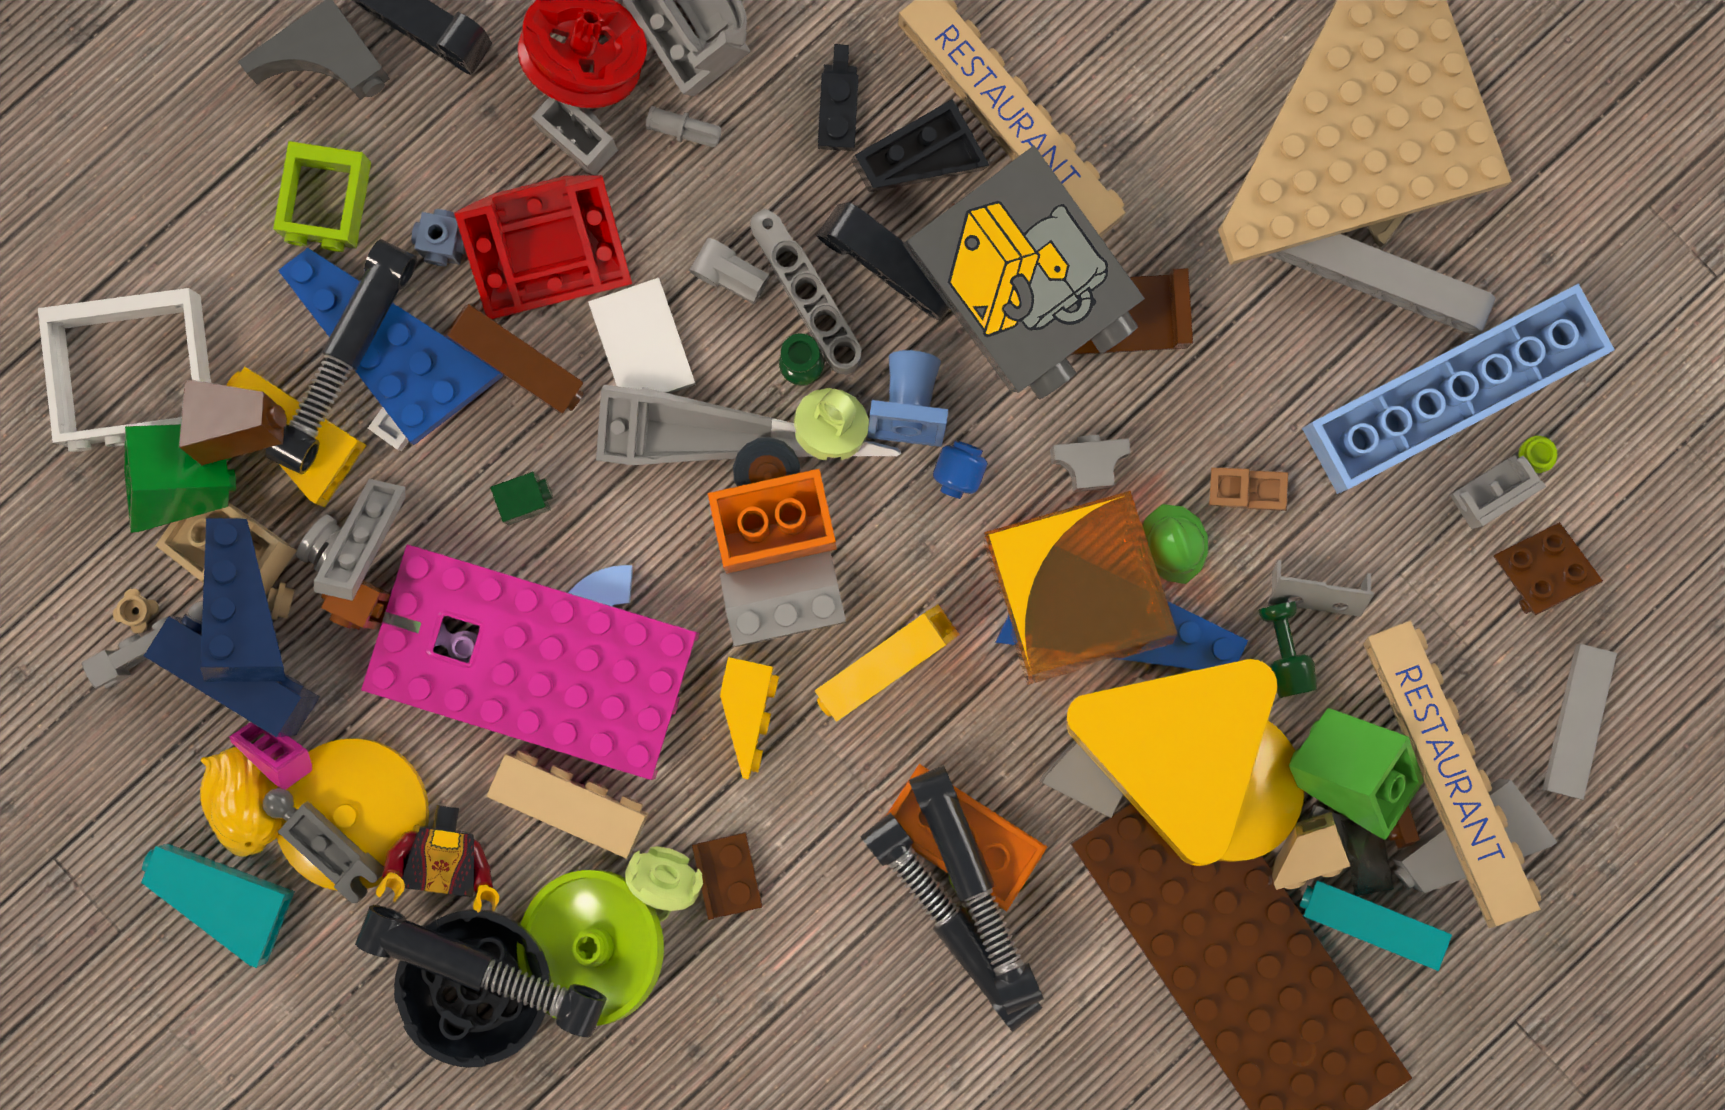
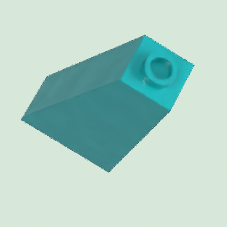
M171 844L155 846L154 850L151 849L147 853L142 864V871L145 872L141 881L143 885L249 966L258 968L268 962L295 891Z
M1320 881L1316 882L1315 887L1307 886L1300 903V907L1306 909L1304 917L1436 971L1440 969L1452 937L1450 933Z

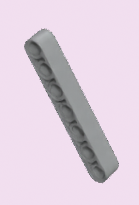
M1342 234L1268 254V256L1470 334L1480 335L1483 333L1496 299L1494 295L1485 290Z

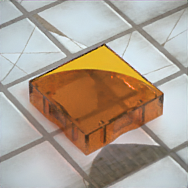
M1131 491L984 532V546L998 592L1008 610L1013 641L1027 685L1079 671L1085 666L1100 660L1124 658L1174 643L1178 633Z

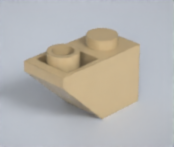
M1328 812L1296 823L1271 868L1276 890L1282 888L1296 889L1303 886L1309 879L1319 876L1325 878L1333 877L1340 874L1344 868L1350 867L1349 859L1332 813Z

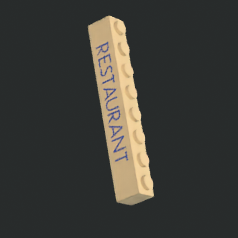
M914 0L899 12L898 25L1012 161L1035 145L1100 237L1122 220L1126 212L1122 209L1124 203L1119 195L1112 189L1108 191L1099 181L1100 175L1096 168L1089 161L1083 162L1074 152L1076 151V146L1070 137L1064 132L1059 134L1051 125L1052 118L1048 111L1040 104L1035 106L1027 96L1029 92L1022 80L1017 76L1012 78L1003 68L1005 63L1000 54L994 48L988 50L980 40L981 34L977 27L970 20L964 21L956 12L957 5L954 0Z
M1408 621L1367 637L1363 645L1403 735L1408 736L1426 788L1488 928L1502 925L1541 910L1538 905V901H1541L1539 889L1533 879L1527 880L1521 867L1525 863L1523 854L1516 842H1510L1504 829L1508 827L1506 816L1499 805L1494 806L1488 792L1492 791L1489 778L1483 769H1477L1472 758L1476 754L1474 745L1468 734L1462 735L1456 722V720H1459L1457 707L1451 698H1445L1440 687L1444 683L1442 674L1435 663L1430 664L1424 651L1428 649V645L1423 632L1419 628L1414 629L1412 622Z

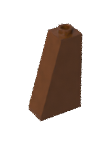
M470 304L462 308L444 335L558 413L563 414L566 408L573 411L584 395V392L579 390L584 383L583 381Z

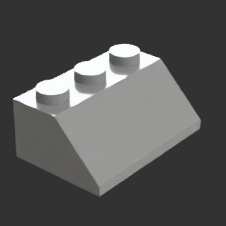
M830 551L726 574L725 572L720 574L725 609L734 647L846 623Z

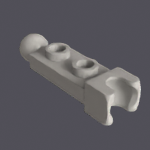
M203 601L194 603L188 612V615L201 622ZM168 617L152 625L154 631L143 637L140 634H136L121 641L118 644L119 650H103L83 661L82 667L93 687L98 689L104 686L105 689H108L131 677L129 669L147 660L144 654Z

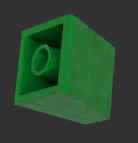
M181 424L125 426L124 476L131 533L145 531L228 507L229 492L236 491L235 470L227 468L226 460H231V458L205 465L198 463L179 448Z

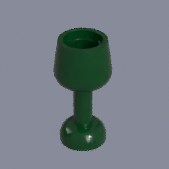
M793 334L782 344L779 368L781 374L788 382L797 386H806L815 382L823 371V355L819 350L817 342L807 334Z
M1295 601L1258 610L1263 621L1273 622L1282 658L1270 665L1277 679L1276 692L1279 698L1317 690L1313 659L1305 654L1296 655L1288 622V619L1292 618L1296 613L1297 606Z

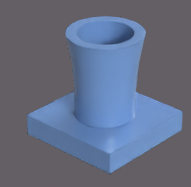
M913 350L896 351L889 355V402L872 400L867 438L942 447L947 425L948 409L930 407L935 380L941 364L939 358L929 353Z

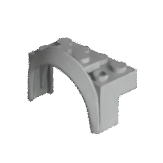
M622 0L637 24L643 29L646 38L684 95L696 96L751 52L746 45L747 17L741 0H677L690 19L699 38L695 36L673 0Z

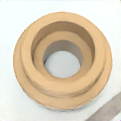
M280 582L279 589L271 588L267 602L269 610L273 611L271 618L277 620L278 617L288 618L295 589L287 588L286 583Z

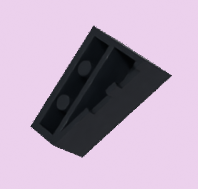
M953 99L860 151L851 159L869 193L982 171L990 166Z

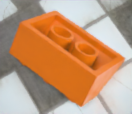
M820 469L707 493L722 564L726 574L837 550Z

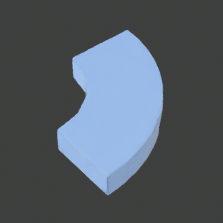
M612 566L596 571L579 581L568 593L613 607L615 605L630 604L633 566Z

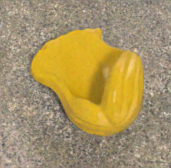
M237 747L228 748L216 755L202 757L201 762L206 766V770L200 786V801L204 815L219 842L227 850L239 857L262 852L266 844L271 843L277 838L281 827V818H272L263 809L265 795L270 790L278 788V786L264 775Z

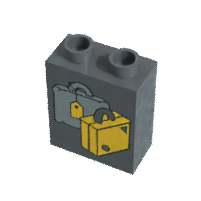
M1035 145L902 244L1011 392L1019 393L1029 386L1039 400L1043 399L1076 374L1075 369L1066 357L1087 341L1091 340L1102 354L1124 340L1138 328L1137 323L1128 311L1145 298Z

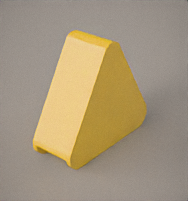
M1247 659L1080 695L1072 701L1068 708L1067 730L1076 743L1184 862L1194 866H1204L1221 859L1229 848L1276 695L1277 679L1268 665L1259 660Z

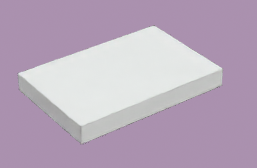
M659 278L588 301L618 387L642 389L644 387L670 394L696 385Z

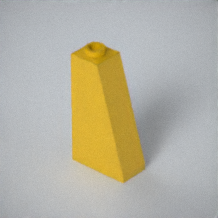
M245 366L241 372H236L226 385L264 392L285 410L287 425L293 420L292 416L298 415L296 410L301 409L299 404L302 402ZM323 417L325 422H320L322 428L317 427L319 433L315 438L320 442L319 450L308 471L304 474H299L282 465L280 466L310 501L326 507L367 445Z
M937 604L817 688L815 692L818 695L817 702L819 707L828 717L832 716L836 722L946 646L960 634L939 604Z

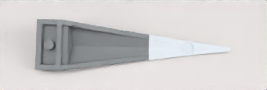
M603 385L601 389L596 461L626 465H646L736 459L737 453L747 443L757 438L766 437L784 441L794 450L797 457H811L812 455L807 453L797 442L794 423L644 387L642 389ZM865 440L860 450L852 456H898L901 454V450L896 447Z

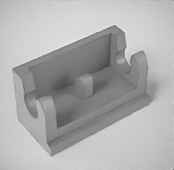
M1513 455L1449 495L1469 527L1474 529L1486 525L1544 489L1546 485L1540 480L1524 456L1518 459L1516 455Z

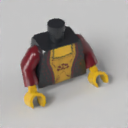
M443 805L436 806L433 827L415 825L413 830L404 832L388 850L383 870V880L376 889V895L381 897L386 887L391 888L394 891L393 902L398 900L405 888L473 897L475 892L477 894L473 902V909L478 913L482 907L481 900H487L491 903L492 912L496 910L499 902V894L493 889L490 866L480 842L474 839L472 833L456 830L459 808Z

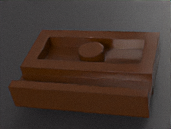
M746 832L692 844L696 867L702 873L703 885L701 889L708 920L763 907Z

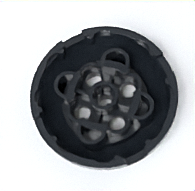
M463 910L440 917L426 926L428 929L494 954L495 964L498 965L499 962H502L501 966L503 967L508 964V969L511 970L515 967V972L520 970L517 959V943L524 946L532 975L535 976L534 979L537 980L540 977V982L544 983L547 980V984H551L549 966L540 945L522 925L505 915L488 910H480L479 913L476 910ZM399 961L394 982V998L404 1023L403 1027L412 1041L421 1050L443 1063L472 1068L483 1067L509 1058L532 1039L546 1015L543 1012V1008L537 1011L536 1005L531 1008L530 1003L524 1005L523 1000L518 1003L517 998L511 1000V995L505 998L504 993L498 995L497 990L491 992V988L485 990L484 987H482V991L478 992ZM453 986L456 988L457 1001L448 1002L445 999L443 992L446 987ZM489 1003L492 1006L493 1015L491 1018L484 1019L479 1016L478 1006L480 1004Z

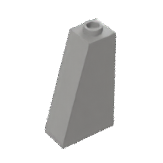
M1146 674L1144 679L1139 677L1132 678L1127 685L1150 681L1156 678ZM1075 740L1045 771L1039 781L1112 818L1123 795Z
M1499 778L1491 784L1492 791L1488 792L1494 806L1499 805L1503 810L1508 822V827L1504 829L1510 842L1518 844L1523 857L1552 847L1557 843L1556 839L1512 780ZM1442 822L1422 835L1420 840L1414 845L1406 847L1392 858L1398 867L1394 872L1407 889L1413 887L1414 890L1426 893L1466 878Z

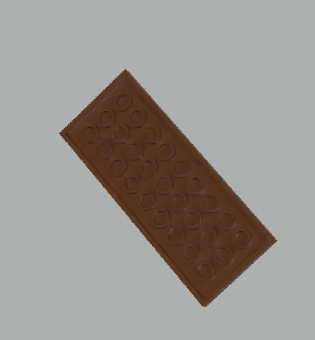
M1131 802L1116 811L1112 818L1107 817L1070 843L1249 1110H1367L1412 1079L1285 889L1276 890L1272 877L1273 872L1262 856L1244 861H1216L1204 866L1190 865L1176 854Z

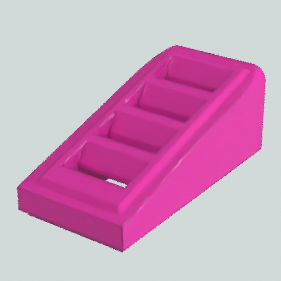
M252 722L229 736L231 743L281 789H288L312 771L308 750L289 736L275 737ZM261 734H265V736H263L253 744L250 743L251 741L259 737Z

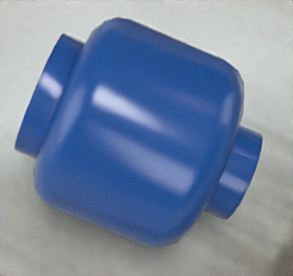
M957 440L954 441L953 445L944 446L941 449L933 471V478L942 485L940 491L958 499L962 498L963 493L973 494L977 492L988 465L987 460L981 456L983 450Z

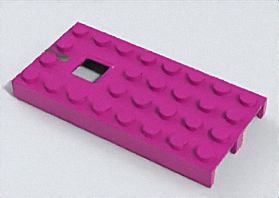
M407 544L361 690L653 780L657 776L658 770L655 768L671 716L676 714L680 701L678 693L695 641H698L700 633ZM444 616L459 619L480 627L470 662L466 663L434 653L433 649Z

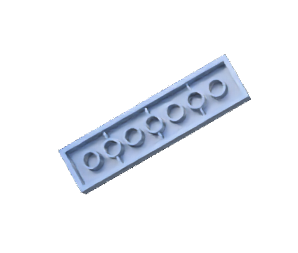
M1578 283L1309 423L1302 430L1338 494L1588 365L1615 349Z

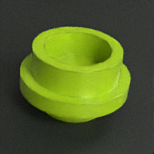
M1533 436L1526 439L1521 444L1518 453L1519 458L1524 456L1529 461L1536 473L1550 470L1555 465L1558 455L1555 444L1544 436Z

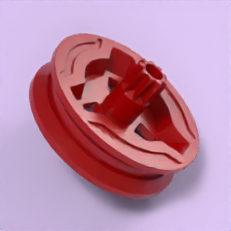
M536 0L528 8L524 16L517 53L519 63L527 78L547 96L575 107L600 108L620 102L634 90L646 58L647 42L643 29L637 24L632 14L614 0ZM557 34L567 37L565 43H561L552 38L551 35ZM605 35L608 41L600 44L598 42L599 36ZM591 65H593V72H589Z

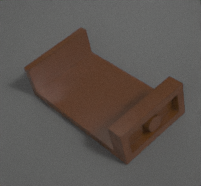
M1188 268L1173 269L1169 275L1130 277L1145 298L1128 311L1137 323L1138 328L1104 353L1187 349L1193 344ZM1089 340L1070 355L1101 353L1093 342Z

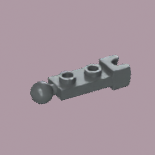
M272 789L265 795L263 809L266 814L272 818H283L286 821L278 833L335 884L334 888L348 901L358 903L368 893L367 888L360 881V876L366 878L371 883L376 882L383 876L384 866L368 852L365 854L310 802L303 803L297 810L294 807L293 796L285 789Z

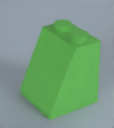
M1327 708L1320 720L1315 721L1312 725L1310 735L1301 748L1293 753L1289 764L1298 788L1385 840L1424 782L1408 736Z

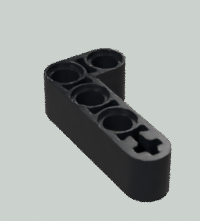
M352 0L366 12L469 75L474 74L492 46L486 31L474 20L460 12L453 16L429 0Z
M849 202L837 204L816 234V237L833 251L841 255H850L921 311L940 321L949 307L902 245L904 242L856 205Z

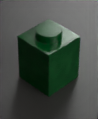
M533 471L490 487L502 522L507 525H512L551 511L548 501L553 499V494L546 478L540 479L539 475Z

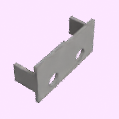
M1277 560L1272 570V594L1268 603L1278 605L1293 602L1289 599L1290 597H1300L1302 600L1295 601L1297 608L1361 617L1374 595V592L1371 591V574H1366L1361 583V590L1326 585L1325 582L1281 576V560ZM1343 603L1347 606L1340 608L1335 607L1334 604Z

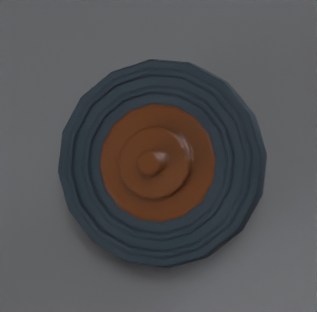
M772 437L757 438L747 443L737 453L733 464L734 482L737 487L800 473V462L794 450L784 441Z

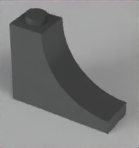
M324 0L238 61L256 84L285 72L313 71L340 81L352 90L360 100L364 97H372L378 94L384 88L385 82L390 80L387 73L333 0Z

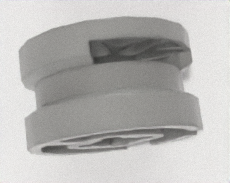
M328 514L322 516L302 539L298 546L296 557L305 563L310 561L314 564L313 569L319 572L343 527H339L337 520Z

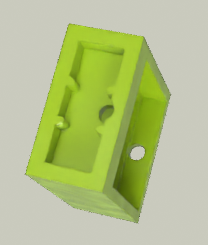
M288 141L273 230L284 238L285 243L291 245L307 246L309 241L321 243V248L335 252H344V247L357 249L371 161L363 152ZM301 166L349 173L340 230L292 223Z

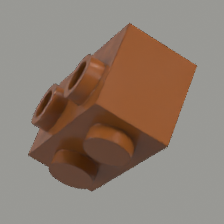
M362 581L353 601L322 594L321 598L324 599L321 608L332 613L329 620L349 629L352 627L360 630L361 627L380 630L382 623L385 622L389 614L386 612L391 593Z

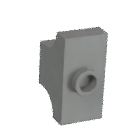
M1086 435L1077 437L1078 443L1053 445L1050 449L1051 464L1060 465L1069 472L1073 492L1110 489L1115 485L1114 466L1117 460L1126 458L1130 454L1129 438L1100 441V435Z

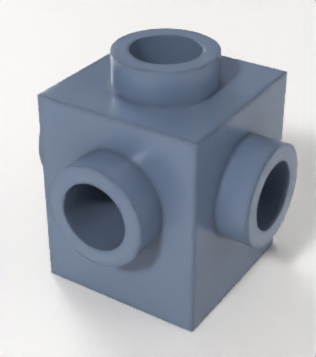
M435 209L434 214L422 212L420 222H415L412 230L411 240L412 244L415 245L414 249L424 258L426 263L436 266H447V263L460 265L462 254H465L466 250L454 213L442 209ZM437 231L443 232L439 239H435Z

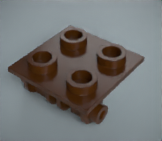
M1560 522L1493 556L1523 599L1519 601V604L1525 614L1532 612L1534 615H1537L1603 582Z

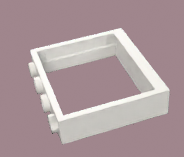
M190 288L38 308L53 443L68 447L70 452L88 451L92 449L91 444L105 442L107 447L124 446L125 426L181 424L182 417L77 431L65 328L184 312L192 380L211 383L201 295Z

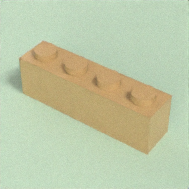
M518 750L516 755L512 753L504 755L486 797L626 859L631 856L649 815L641 810L643 807L642 803L626 796H622L620 801L606 795L609 790L608 788L587 780L586 785L571 780L574 775L572 772L553 765L551 770L537 765L538 757L522 750Z

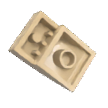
M229 502L226 508L170 523L155 545L204 583L206 518L247 519L265 594L269 592L297 551Z

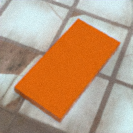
M919 764L910 779L930 770ZM908 780L887 815L891 812L914 842L912 848H914L916 853L947 872L944 860ZM953 786L977 846L995 883L991 896H996L993 901L999 903L998 906L1007 912L1048 846Z

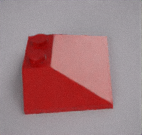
M602 175L562 176L493 193L454 212L485 314L490 319L632 284Z

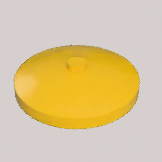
M1267 721L1229 848L1218 861H1244L1269 853L1289 836L1300 816L1304 791L1297 787L1289 768L1290 760L1295 750L1282 731L1270 721Z
M349 738L317 746L308 752L312 771L286 789L293 796L294 807L297 810L303 803L310 802L365 854L368 852L383 866L385 865L388 850L404 832L413 830L415 825L428 826L429 823L427 793L413 765L396 750L373 740ZM281 818L280 829L286 823V821L283 818ZM278 834L277 840L284 856L298 873L314 884L336 890L334 888L335 884L282 835ZM360 876L361 883L367 889L379 886L383 880L382 876L376 882L371 883L366 878Z

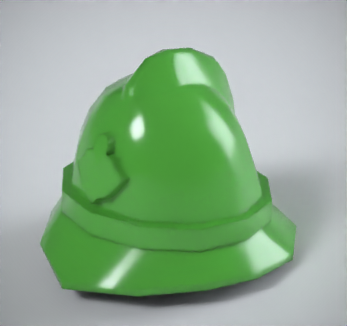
M1166 504L1160 505L1145 518L1139 533L1141 555L1149 568L1166 581L1187 584L1202 570L1208 555V535L1200 518L1185 507Z

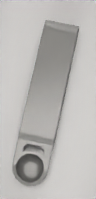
M764 208L754 214L750 221L751 231L813 339L817 342L829 366L834 372L847 375L853 373L861 363V347L802 247L791 238L779 216ZM784 252H792L798 257V260L791 267H783L777 262L779 255ZM805 283L813 285L817 289L815 296L810 299L800 298L796 294V290L800 285ZM822 315H829L834 318L836 325L830 331H821L815 326L817 318ZM841 347H848L854 351L855 357L850 363L842 364L834 358L835 351Z

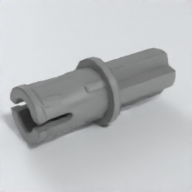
M651 106L646 120L647 130H654L677 137L678 142H682L685 139L709 147H716L719 143L721 128L717 125L689 118V113L686 112L680 115L656 108L655 106Z

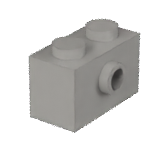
M549 97L531 116L537 128L590 175H596L618 151L613 138L599 127L601 121L587 108L581 111L578 107L564 104Z

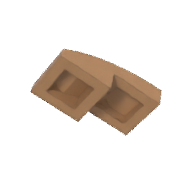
M1211 468L1209 505L1287 511L1289 473L1250 471V469Z

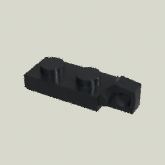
M834 44L833 65L824 64V72L821 75L818 149L855 151L859 75H857V66H848L849 45Z

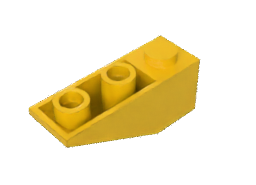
M728 657L720 697L742 778L749 779L751 771L759 772L763 750L756 748L759 735H767L771 713L765 712L768 697L775 698L779 676L773 675L774 667Z

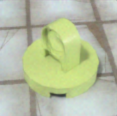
M832 388L815 390L805 396L796 409L794 415L795 437L807 453L818 459L827 460V457H841L840 460H844L860 450L868 434L869 419L863 405L856 397L847 392Z
M655 846L650 847L648 853L640 854V851L634 853L629 861L625 877L626 884L632 894L643 903L657 908L655 910L660 922L667 919L671 911L683 910L695 903L702 888L703 879L699 869L695 873L688 865L690 859L686 855L670 848Z

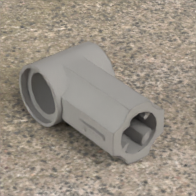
M707 238L689 271L702 281L714 287L720 285L755 304L765 289L770 277L769 274L738 258L737 254L726 245L712 238Z

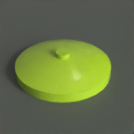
M581 870L564 874L543 887L525 911L520 925L532 934L543 950L550 970L551 983H554L553 987L557 988L560 985L561 988L569 989L572 984H580L593 988L606 997L607 1000L597 1026L614 1023L627 1017L648 998L656 985L662 968L664 956L663 932L655 908L643 903L632 894L626 884L625 877L603 870ZM517 943V959L522 971L521 973L524 975L527 972L528 977L531 978L532 972L524 946Z

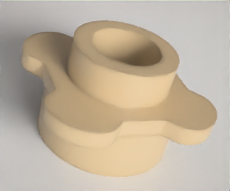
M129 589L114 609L113 618L116 622H122L125 625L131 626V630L134 633H143L147 630V622L151 616L158 613L159 605L155 600H147L142 597L139 590ZM137 607L139 613L135 615L133 609Z

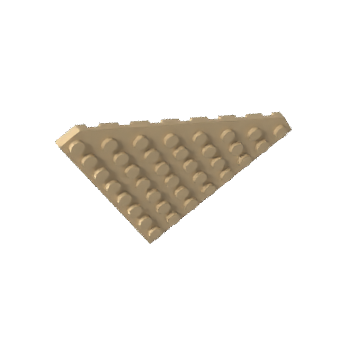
M1447 0L1335 1L1318 38L1315 40L1296 81L1292 85L1273 126L1270 128L1252 167L1239 188L1235 200L1218 231L1229 264L1233 265L1506 187L1512 182Z

